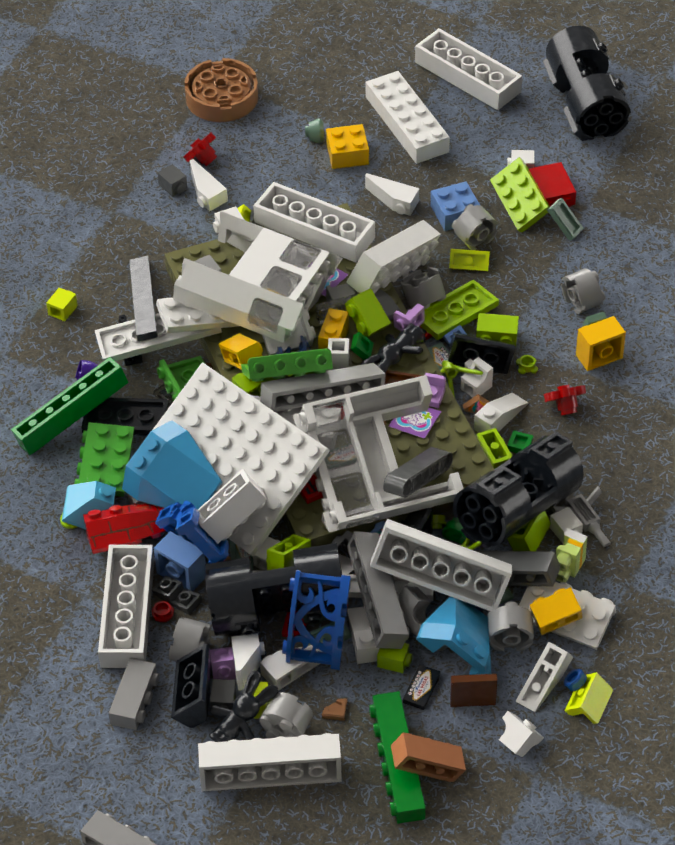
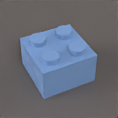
M466 181L431 191L430 206L444 231L453 229L452 223L464 212L466 206L469 204L474 206L480 205Z
M170 531L154 547L157 574L181 581L183 587L190 591H194L205 579V575H207L205 572V555L196 545L188 542L183 536L176 535Z

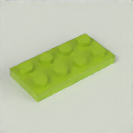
M520 157L490 179L519 232H524L549 213L547 210L550 206L525 162Z
M471 280L446 294L444 300L430 303V307L424 309V322L420 326L435 339L440 340L457 326L461 325L462 327L478 318L479 313H487L499 306V299L475 280Z

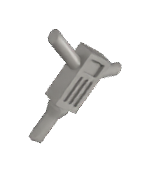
M599 486L594 489L587 499L580 494L568 499L566 507L554 506L551 508L553 513L569 507L583 523V530L585 532L589 531L594 534L603 547L611 544L600 528V517L591 507L601 494Z

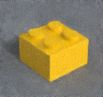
M363 124L326 129V145L332 169L369 165V147Z
M614 316L578 329L576 356L587 371L623 358L625 330Z

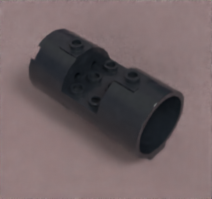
M571 26L559 31L551 38L546 47L547 58L543 60L544 66L552 84L562 93L569 91L566 98L567 106L563 110L573 133L580 140H593L595 136L604 135V137L615 136L626 127L629 122V114L631 113L625 98L626 94L623 90L624 84L619 78L615 79L611 74H606L609 68V57L606 53L608 49L603 42L599 41L597 34L586 26Z
M554 432L549 436H543L493 471L486 473L459 491L453 502V513L455 518L458 517L463 527L461 529L462 533L473 543L481 541L480 547L498 546L524 528L530 520L540 513L551 509L577 491L583 482L584 472L582 462L572 447L573 441L558 432Z
M337 543L293 550L294 566L252 573L249 557L205 564L207 598L211 617L213 618L212 626L215 636L232 633L251 635L256 631H260V614L270 616L279 611L290 612L293 592L289 591L290 579L295 578L296 570L302 573L341 577L342 570ZM302 582L301 592L303 595L309 594V587L314 590L315 596L319 594L318 584ZM323 585V592L340 587ZM299 600L297 602V610L304 605ZM328 600L324 601L326 610L333 612L335 610L334 604L327 606ZM319 604L308 611L303 617L304 624L314 625L326 620Z

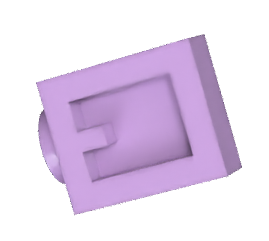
M418 303L408 310L406 315L399 311L394 312V327L400 331H403L410 323L420 326L424 322V306Z
M426 373L425 375H427L433 394L429 406L439 408L445 393L446 377Z
M232 647L210 650L213 679H236Z

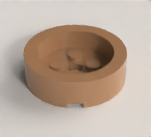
M222 58V61H204L192 68L185 78L186 104L193 114L207 121L229 122L240 119L249 114L258 102L256 73L247 64L234 59Z

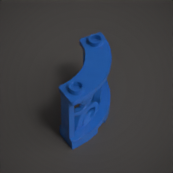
M184 501L183 505L177 502L160 511L155 524L160 529L164 528L168 533L171 531L176 535H181L188 542L196 545L209 559L208 563L222 562L228 557V540L217 544L200 526L198 522L199 510L191 502Z
M296 570L295 578L290 579L289 591H292L293 595L287 641H283L282 654H286L287 663L295 660L331 665V669L340 670L345 629V617L341 616H346L351 576L341 575V577L302 573ZM302 582L318 584L319 594L315 596L314 590L309 587V594L303 595L301 592ZM323 585L340 587L323 592ZM299 600L304 605L296 613L297 602ZM328 600L327 606L329 604H334L335 610L333 612H328L325 608L324 601ZM319 604L322 614L327 619L334 621L335 626H327L321 629L315 638L303 624L302 618L308 611ZM295 626H296L297 630H298L299 633H300L299 635H296V636H294V628H295ZM324 634L331 635L332 639L330 641L324 638L323 643L320 642V638ZM301 642L303 644L302 649L294 648L295 643ZM309 643L313 646L312 650L305 649Z

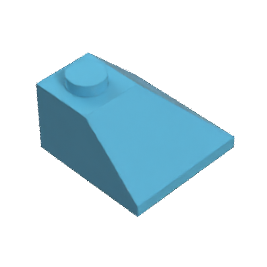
M99 481L69 485L66 491L62 522L86 529L83 514H88L91 510H107L113 506L116 487Z

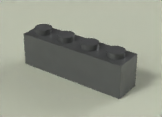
M476 551L512 565V575L507 586L553 587L561 568L555 552Z

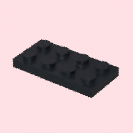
M109 397L83 416L82 433L84 430L87 431L88 423L90 422L134 427V435H148L168 410V399Z

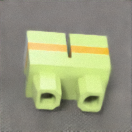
M567 528L564 533L563 545H559L556 548V557L561 567L556 580L566 583L570 576L575 578L586 559V535Z

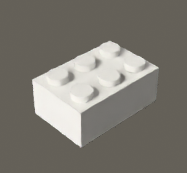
M242 469L198 509V522L218 544L221 541L227 540L237 526L245 524L249 515L254 511H259L265 505L267 498L260 486Z

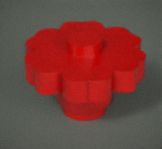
M210 132L202 140L198 138L190 145L192 149L183 158L189 162L196 157L201 164L209 165L217 157L216 151L209 145L216 137Z
M568 384L557 387V391L544 394L545 402L556 401L558 411L563 416L577 413L576 407H578L576 396L586 394L585 385L570 388Z

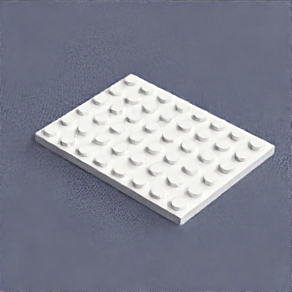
M203 362L154 427L155 429L173 420L191 434L222 480V484L214 494L242 469L260 486L267 498L265 505L259 511H254L249 515L247 522L242 526H237L229 537L231 541L252 556L255 555L330 452L327 447Z

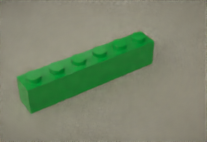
M109 357L13 427L11 431L18 444L30 456L129 382L121 366Z
M400 691L372 695L373 704L369 705L370 717L375 718L376 721L373 724L375 738L379 737L380 743H377L378 756H383L384 762L381 763L383 777H388V782H385L387 796H392L393 802H389L391 816H396L397 824L425 820L426 808L418 774L395 769L391 744L403 732L409 733Z

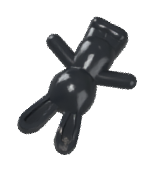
M410 323L396 339L393 335L387 334L385 339L388 343L380 347L377 354L363 360L360 365L375 363L383 372H386L390 365L400 362L403 353L422 354L423 348L417 346L426 342L422 329Z
M252 671L247 678L243 693L234 700L232 710L216 705L210 707L212 714L224 717V719L209 734V737L215 742H226L235 740L240 732H242L246 740L254 739L255 736L246 721L256 717L260 707L278 694V687L276 685H269L254 697V693L261 681V675L258 671Z

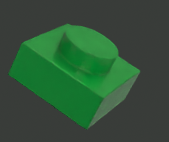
M358 332L353 336L351 351L365 360L371 356L374 343L361 332Z
M513 430L507 448L510 452L518 453L532 444L533 435Z

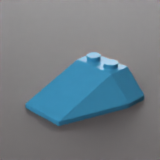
M171 420L152 430L127 463L122 490L139 502L161 508H166L177 502L183 505L184 501H189L199 509L214 495L222 484V480L191 434Z
M450 596L421 624L416 640L433 653L446 645L471 665L469 675L492 674L488 617L472 604Z

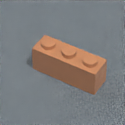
M404 732L391 744L395 769L449 782H454L466 771L462 747Z

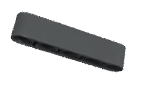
M434 447L428 448L389 473L384 481V491L400 497H408L446 472L452 464V453Z

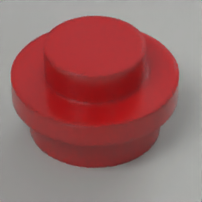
M159 601L152 608V617L158 622H167L174 615L173 607L166 601Z

